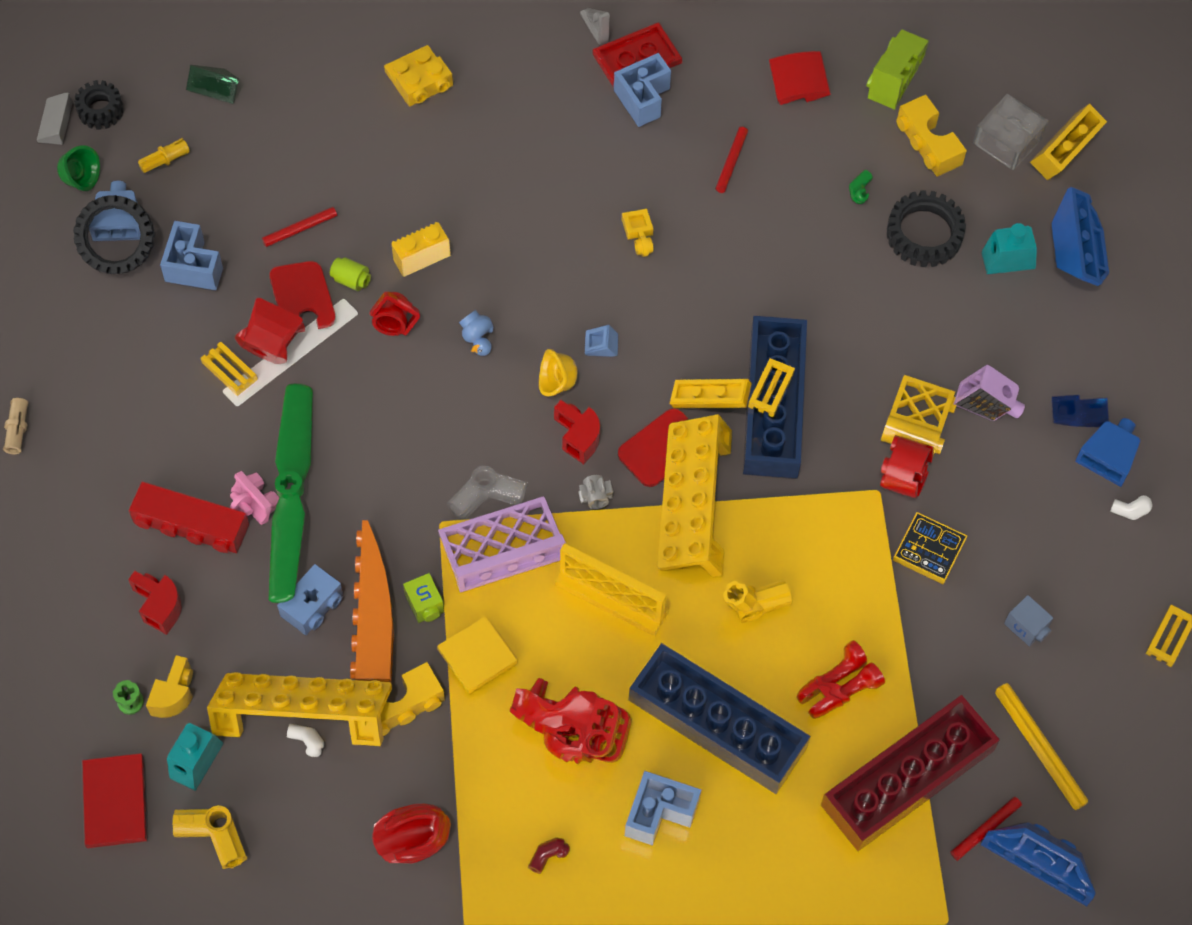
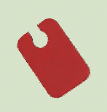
M307 261L277 266L270 271V283L277 306L297 316H300L305 311L314 312L317 315L316 324L318 329L331 327L335 323L336 317L322 268L317 262ZM303 322L295 333L305 332Z
M678 409L667 410L623 443L618 449L619 460L644 486L654 487L665 479L669 425L688 420L686 415Z

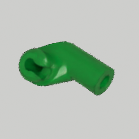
M863 170L849 184L851 199L857 204H863L869 198V193L866 194L865 186L873 179V176L868 170Z

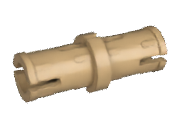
M13 398L10 401L9 418L5 421L4 426L7 431L3 451L8 454H20L23 433L27 430L25 419L29 403L23 398Z

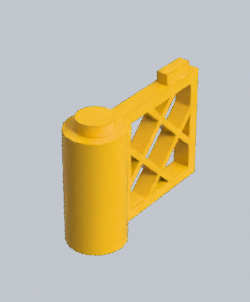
M904 375L886 422L881 441L892 444L895 435L903 436L933 446L934 453L940 455L945 441L940 436L948 412L954 413L956 405H954L955 391ZM906 385L917 388L920 394L910 397L905 390ZM938 395L947 398V401L936 406L930 397ZM925 400L929 409L919 412L914 403ZM908 405L913 415L904 416L896 412L897 409ZM934 414L939 422L938 427L926 423L923 417Z

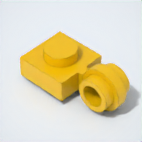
M642 209L622 213L621 220L627 239L638 238L634 240L636 254L642 255V257L649 256V253H653V243L651 237L646 238V236L653 235V226L648 210Z

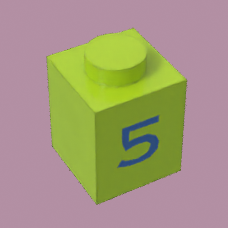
M430 573L403 584L406 599L418 623L433 621L444 613L442 598Z

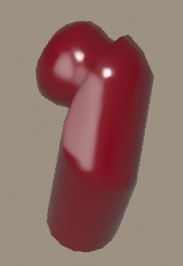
M558 837L541 843L537 847L528 868L537 874H541L550 857L556 855L559 858H564L568 855L570 851L569 844L565 843L564 839Z

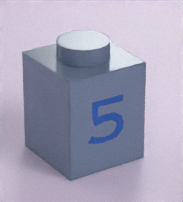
M1027 595L1008 614L1004 624L1030 647L1036 640L1042 642L1052 631L1049 626L1053 617Z

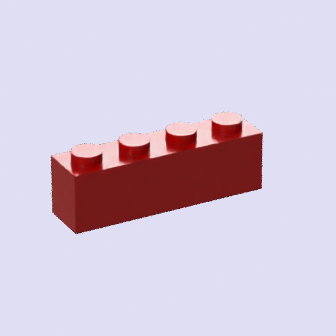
M141 482L129 508L131 518L138 527L158 529L169 537L181 536L196 545L204 543L222 553L230 551L237 554L249 527V521L244 512L145 482Z

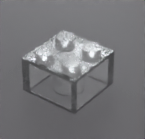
M1006 94L977 125L972 143L1012 170H1015L1043 139L1049 121L1009 94Z

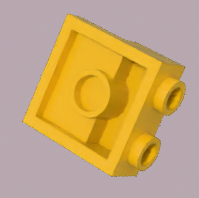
M428 45L384 65L385 73L409 107L416 103H422L427 98L437 93L445 92L453 86L451 71L440 56H435Z

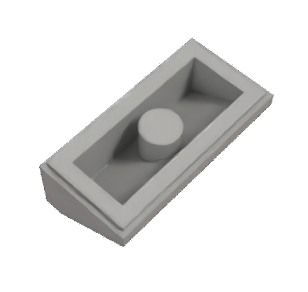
M70 93L47 98L37 137L38 143L63 145L73 104Z

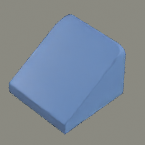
M610 325L586 330L585 355L617 356L618 333Z

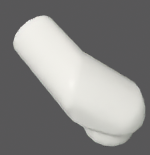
M1144 495L1129 504L1115 499L1110 512L1136 520L1148 514L1153 505L1151 499Z

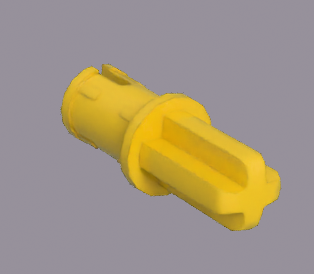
M183 138L164 147L159 146L158 151L138 161L139 167L146 173L164 163L168 166L174 159L190 152L189 147Z

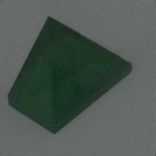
M190 65L186 90L233 104L239 78L224 68Z

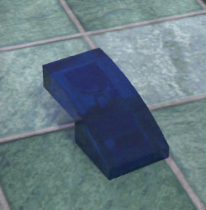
M1080 395L1052 397L1053 423L1076 427H1101L1106 421H1109L1107 398L1080 400Z

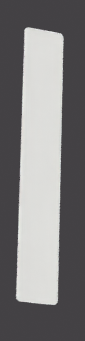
M345 299L340 300L333 306L336 317L335 323L331 327L318 329L317 319H315L305 327V332L297 333L286 348V363L274 364L263 359L251 368L257 375L258 380L239 396H236L228 387L223 390V393L235 406L241 405L357 316L358 312ZM245 374L242 375L246 380L248 379ZM238 380L234 381L237 386L241 385Z

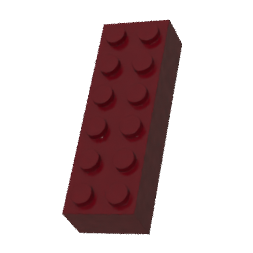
M960 695L825 793L821 806L855 849L860 851L993 753L1000 739L963 695Z

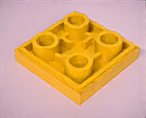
M486 616L437 646L438 651L468 694L517 664V659Z

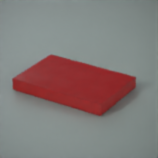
M659 22L593 49V56L613 88L614 72L657 53L661 55L669 68L682 64V57Z
M142 753L82 760L86 848L147 841Z

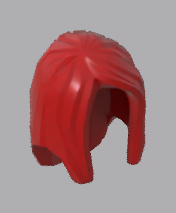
M423 803L400 807L390 811L374 824L372 833L373 844L377 853L389 863H415L435 854L447 843L451 822L444 811L435 805Z

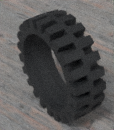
M920 190L919 196H917L916 192H911L909 197L905 195L901 198L900 202L897 201L888 219L886 235L887 239H889L888 244L890 248L894 247L893 252L896 255L901 253L903 261L906 262L910 258L911 265L916 266L917 261L921 262V267H927L928 263L931 264V267H937L939 262L943 265L947 263L948 258L951 260L958 253L966 230L965 216L961 214L962 210L959 206L954 207L955 201L950 199L946 202L947 196L941 194L938 198L935 191H931L930 195H927L926 190ZM917 211L931 212L939 215L948 223L951 229V236L944 244L935 247L921 246L913 243L903 234L901 222L908 214Z
M108 195L92 200L80 211L81 213L77 216L73 229L74 244H76L78 254L92 268L107 274H122L136 269L149 257L154 246L155 231L148 213L137 202L123 196ZM113 208L124 210L132 215L139 225L141 234L139 245L135 252L126 259L119 261L105 260L97 255L90 246L88 238L89 226L94 217L104 210Z

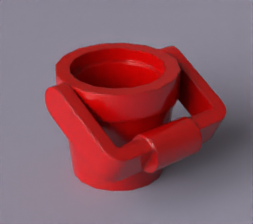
M384 292L369 313L373 317L372 325L380 333L390 336L400 334L406 336L420 318L419 309L413 306L403 294L398 292ZM407 312L413 314V316H412L411 319L408 321V323H407Z

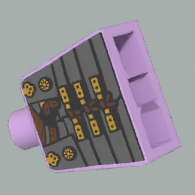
M989 365L982 367L960 382L954 405L989 420H996L1006 413L1014 418H1019L1025 408L1023 403L1016 400L1019 386Z

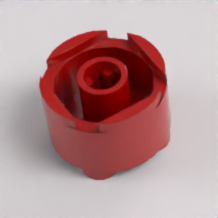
M895 435L890 448L893 451L890 458L885 457L882 464L881 473L884 474L880 487L917 499L928 477V462L932 463L934 447Z

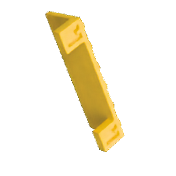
M719 414L675 422L669 425L657 567L661 571L701 565L712 577L723 575L724 550L712 538L718 453L720 455L731 454L732 430Z
M238 672L227 673L207 706L211 731L215 736L240 737L244 731L241 714L349 721L352 744L381 746L384 737L380 715L392 690V684L377 680L358 681L351 679H324L322 677L306 678L270 676L267 674H241Z

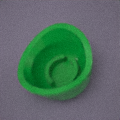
M80 145L63 154L57 164V172L61 181L81 191L91 190L95 186L100 172V161L97 152L89 146Z

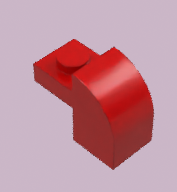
M560 400L554 407V420L568 429L567 433L562 437V450L584 465L599 445V418L590 407L581 414V411L575 405L567 404Z
M134 571L128 579L132 590L147 598L139 610L143 622L167 635L181 613V600L175 584L166 575L159 582L148 573L142 575Z

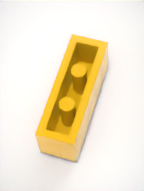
M1089 103L1072 116L1030 163L1046 180H1049L1070 163L1107 121Z

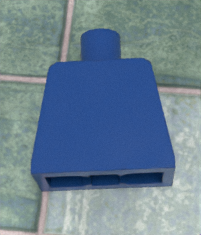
M1122 418L1118 425L1106 421L1082 446L1075 462L1122 487L1129 474L1140 443L1139 437L1132 434L1136 428L1135 423L1127 418Z

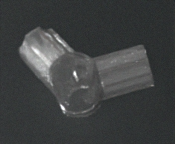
M479 466L472 472L471 479L447 502V505L457 517L466 520L485 500L490 498L513 505L523 503L527 482L495 473L489 466ZM482 480L490 482L488 485L478 484Z

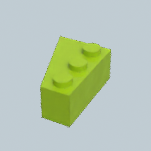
M901 29L896 38L892 37L886 52L881 56L866 85V87L870 88L868 99L895 110L926 55L929 40Z

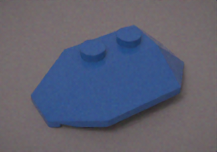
M1070 187L1067 189L1051 223L1057 268L1078 279L1099 286L1109 275L1104 229L1096 210L1091 205L1092 199L1090 195Z
M1027 822L988 831L981 843V846L1086 907L1096 894L1083 854L1076 850L1074 844L1067 840H1059L1053 837L1041 825H1033Z

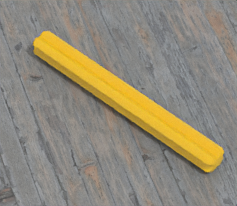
M1005 683L999 686L995 691L996 696L1072 808L1078 810L1084 807L1088 802L1087 797L1010 684Z

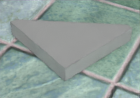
M591 8L580 11L581 17L598 44L601 46L609 43V13Z

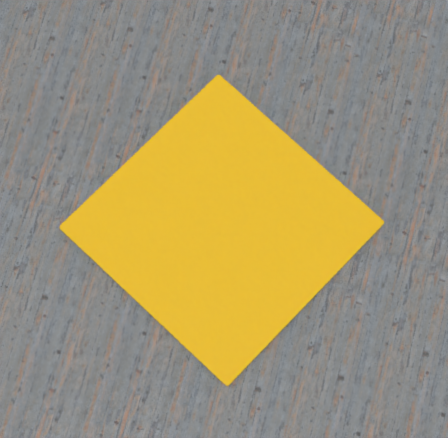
M878 490L715 501L712 538L724 550L723 575L712 577L701 565L663 571L657 567L662 505L551 513L559 533L563 535L566 544L666 594L665 608L669 609L668 615L655 636L556 586L555 580L560 574V561L460 593L454 572L440 539L446 640L486 616L517 659L515 666L468 694L448 665L464 925H946L948 923L949 917L930 799L860 851L855 849L821 806L825 793L918 727L882 498ZM542 514L527 516L540 520ZM507 517L503 519L501 524L513 529L518 519ZM470 519L443 521L439 524V529ZM523 522L518 531L531 535L536 526ZM482 525L477 527L474 533L486 537L491 528ZM541 528L536 537L544 540L553 537V534ZM497 530L492 540L504 544L509 534ZM454 534L448 536L447 539L451 543L460 545L465 536ZM514 537L509 546L519 548L525 546L527 541ZM470 539L465 548L478 552L482 543ZM488 545L483 555L488 557L497 555L500 549ZM461 554L457 560L458 567L471 563L473 558ZM735 580L740 584L752 585L755 588L784 580L789 586L792 604L765 612L757 620L743 623L740 621L738 613L726 603L723 593L726 591L727 584ZM852 640L856 641L867 656V664L872 662L880 669L885 678V684L877 689H863L850 696V701L843 704V706L833 709L822 717L813 719L808 714V711L823 699L824 696L822 693H819L807 703L800 704L796 698L799 690L811 679L821 676L837 666L844 659V647ZM661 643L811 736L807 749L777 794L628 700L629 688ZM862 668L838 681L837 684L844 685L854 678ZM542 678L548 682L544 698L559 702L576 686L579 688V691L595 692L600 698L609 700L618 707L623 708L630 714L632 720L622 757L613 763L593 759L592 763L581 761L579 764H576L574 760L572 762H565L555 757L547 750L544 744V734L535 731L510 712L516 688L530 690L536 680ZM621 718L619 724L623 725L625 720ZM616 734V738L620 740L622 734ZM569 737L568 739L578 741L579 737ZM607 742L603 744L602 750L605 749ZM615 742L611 752L605 757H611L616 753L617 746ZM644 771L701 789L700 800L691 827L662 819L653 846L624 836L625 825ZM558 837L564 839L565 843L569 844L570 851L568 855L564 858H559L556 855L550 857L541 874H537L528 868L537 847L541 843Z

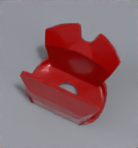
M256 298L248 327L235 335V340L241 348L274 364H284L287 362L286 348L297 335L295 332L302 324L303 319L262 298Z

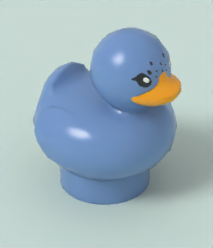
M475 310L459 322L463 328L462 337L466 342L473 343L471 352H475L480 356H486L491 352L492 344L487 338H482V336L487 332L492 333L494 327L488 316L479 315Z

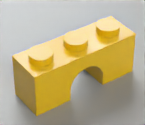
M925 94L901 105L896 121L899 129L909 137L912 147L918 150L923 157L926 167L931 169L936 177L962 166L967 150L954 132L938 136L929 131L936 128L939 112Z
M428 662L401 675L403 686L407 692L400 701L385 703L380 715L383 736L388 734L391 728L399 724L406 725L412 722L416 715L424 711L431 712L437 709L442 704L441 702L445 701L444 691Z

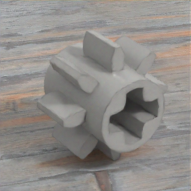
M601 475L588 476L583 480V485H579L580 491L578 493L581 504L588 502V506L591 509L603 508L608 505V499L613 498L611 481L604 482Z

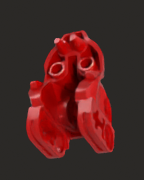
M538 678L530 690L516 688L510 712L535 731L544 734V744L547 750L555 757L565 762H572L574 760L576 764H579L581 761L592 763L593 759L613 763L622 757L632 720L630 714L623 708L618 707L609 700L600 698L595 692L579 691V688L576 686L559 702L544 698L548 682L542 678ZM621 718L625 720L623 725L619 724ZM616 734H622L620 740L616 738ZM569 737H572V738L579 737L578 741H577V740H573V741H572V740H570V739H568V738H569ZM607 742L605 749L602 750L603 744ZM615 742L617 746L616 753L611 757H605L611 752Z

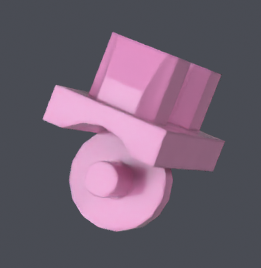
M242 471L236 473L234 476L236 482L231 488L232 493L230 497L233 499L230 508L244 512L247 516L252 514L261 525L267 523L270 513L276 509L279 500L278 495L274 491L264 495L260 492L263 489L264 482L257 472L248 476Z

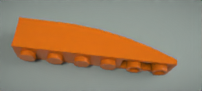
M362 520V530H357L356 544L357 547H361V556H356L355 572L360 573V580L354 583V599H359L358 608H353V625H357V635H352L351 648L352 652H356V662H351L350 678L358 681L377 680L392 684L394 630L389 588L376 539L368 520Z

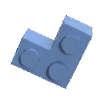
M657 53L614 72V92L638 127L661 117L662 99L658 94L670 89L671 70L661 55Z
M174 221L160 267L165 282L217 290L223 271L219 251L202 249L204 238L200 225Z
M644 771L625 825L624 836L653 846L662 819L690 828L700 800L701 789Z

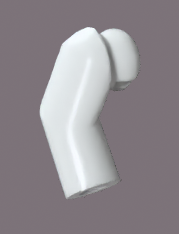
M289 724L287 738L304 741L307 746L306 754L308 756H320L322 753L321 748L324 747V741L318 732L311 727Z

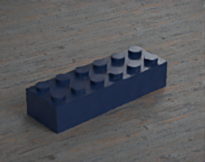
M753 316L748 379L752 384L746 409L743 474L798 479L802 450L807 320ZM770 358L795 368L794 375L774 417L769 416V413L766 411L764 413L759 412L756 407L753 409L748 407L749 400ZM772 368L758 401L762 402L777 371L776 368ZM782 372L768 405H772L787 374L786 372Z
M663 643L660 644L629 688L628 700L775 794L778 793L807 749L811 737Z

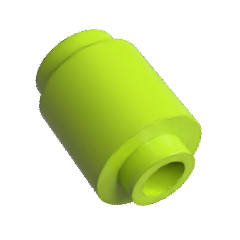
M346 257L336 258L330 268V277H333L335 282L356 291L366 288L371 279L367 266Z

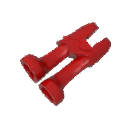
M852 640L844 647V659L827 673L811 679L799 690L796 698L800 704H805L819 693H822L824 698L808 711V714L815 719L843 706V704L850 701V696L863 689H877L885 684V678L874 663L870 662L867 664V656L864 650L856 641ZM862 668L854 678L844 685L837 684L838 681Z

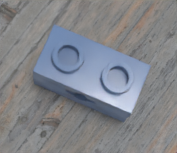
M314 564L296 584L293 599L277 605L280 616L304 635H307L311 630H316L321 625L324 615L330 609H335L340 604L343 598L341 583Z

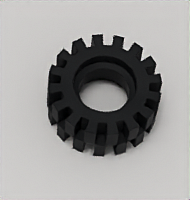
M97 80L93 81L94 85L90 86L89 82L86 83V89L80 87L78 89L79 94H75L74 101L81 122L84 125L87 124L88 128L91 129L95 125L96 130H101V125H104L105 129L110 128L109 123L117 124L116 118L120 120L122 118L121 113H124L123 102L117 87L114 88L112 83H109L107 86V82L103 80L101 84H98ZM103 100L109 102L102 109L90 108L96 101Z

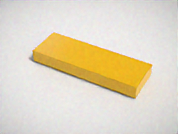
M749 379L675 380L670 405L673 408H746L752 383Z

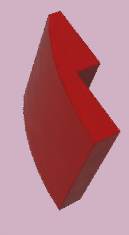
M821 51L792 53L769 59L777 100L780 105L801 98H805L806 102H810L831 95Z

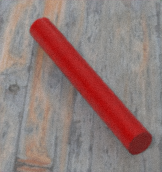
M745 127L738 128L715 188L719 193L726 191L748 133V129Z
M334 207L326 209L262 237V241L265 247L273 245L336 217V210Z
M1017 797L1009 800L951 850L952 857L959 861L985 838L988 831L996 829L1022 806L1021 801Z

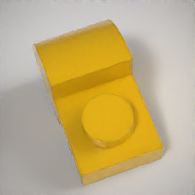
M175 656L167 682L155 679L146 704L151 716L159 718L175 716L184 711L192 701L193 696L189 687L186 686H189L191 683L193 669H191L187 658Z

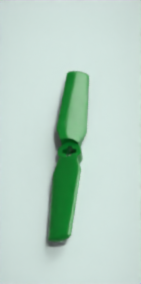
M297 383L289 384L285 388L275 458L279 472L275 480V489L279 500L272 518L268 598L273 603L287 602L295 596L305 517L300 497L304 493L303 483L311 466L313 390L307 385ZM288 483L294 484L291 485V489H286V487H288Z

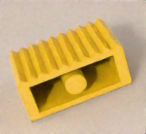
M435 222L434 225L430 224L425 229L421 228L420 231L416 230L411 235H406V237L397 239V241H392L393 260L402 276L405 277L451 256L450 241L441 225Z

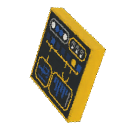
M916 512L894 555L893 561L944 585L967 539V535Z

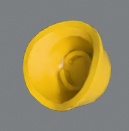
M552 349L545 351L539 374V390L542 395L548 397L555 396L558 393L570 390L575 385L578 372L574 360L570 356L556 353Z

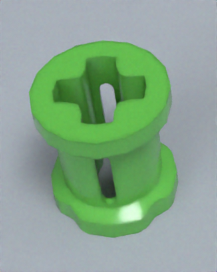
M130 680L121 681L113 690V697L120 711L124 714H136L142 709L144 698L136 683ZM130 695L131 699L127 700L126 696Z

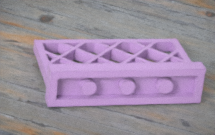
M544 496L438 530L460 593L560 561V549L566 543L563 535L559 533ZM539 507L544 512L540 520L527 516L530 510ZM513 517L518 519L513 529L501 524L504 518ZM523 522L536 526L531 535L518 531ZM485 525L490 527L491 530L484 537L474 533L476 528ZM541 528L553 534V537L544 540L536 536ZM497 530L509 534L504 544L492 540ZM454 534L465 536L460 545L449 542L447 537ZM514 537L527 541L525 546L519 548L509 545ZM470 539L482 543L478 552L465 548ZM488 545L500 549L497 555L491 557L483 555ZM461 554L473 558L469 564L460 567L457 564Z

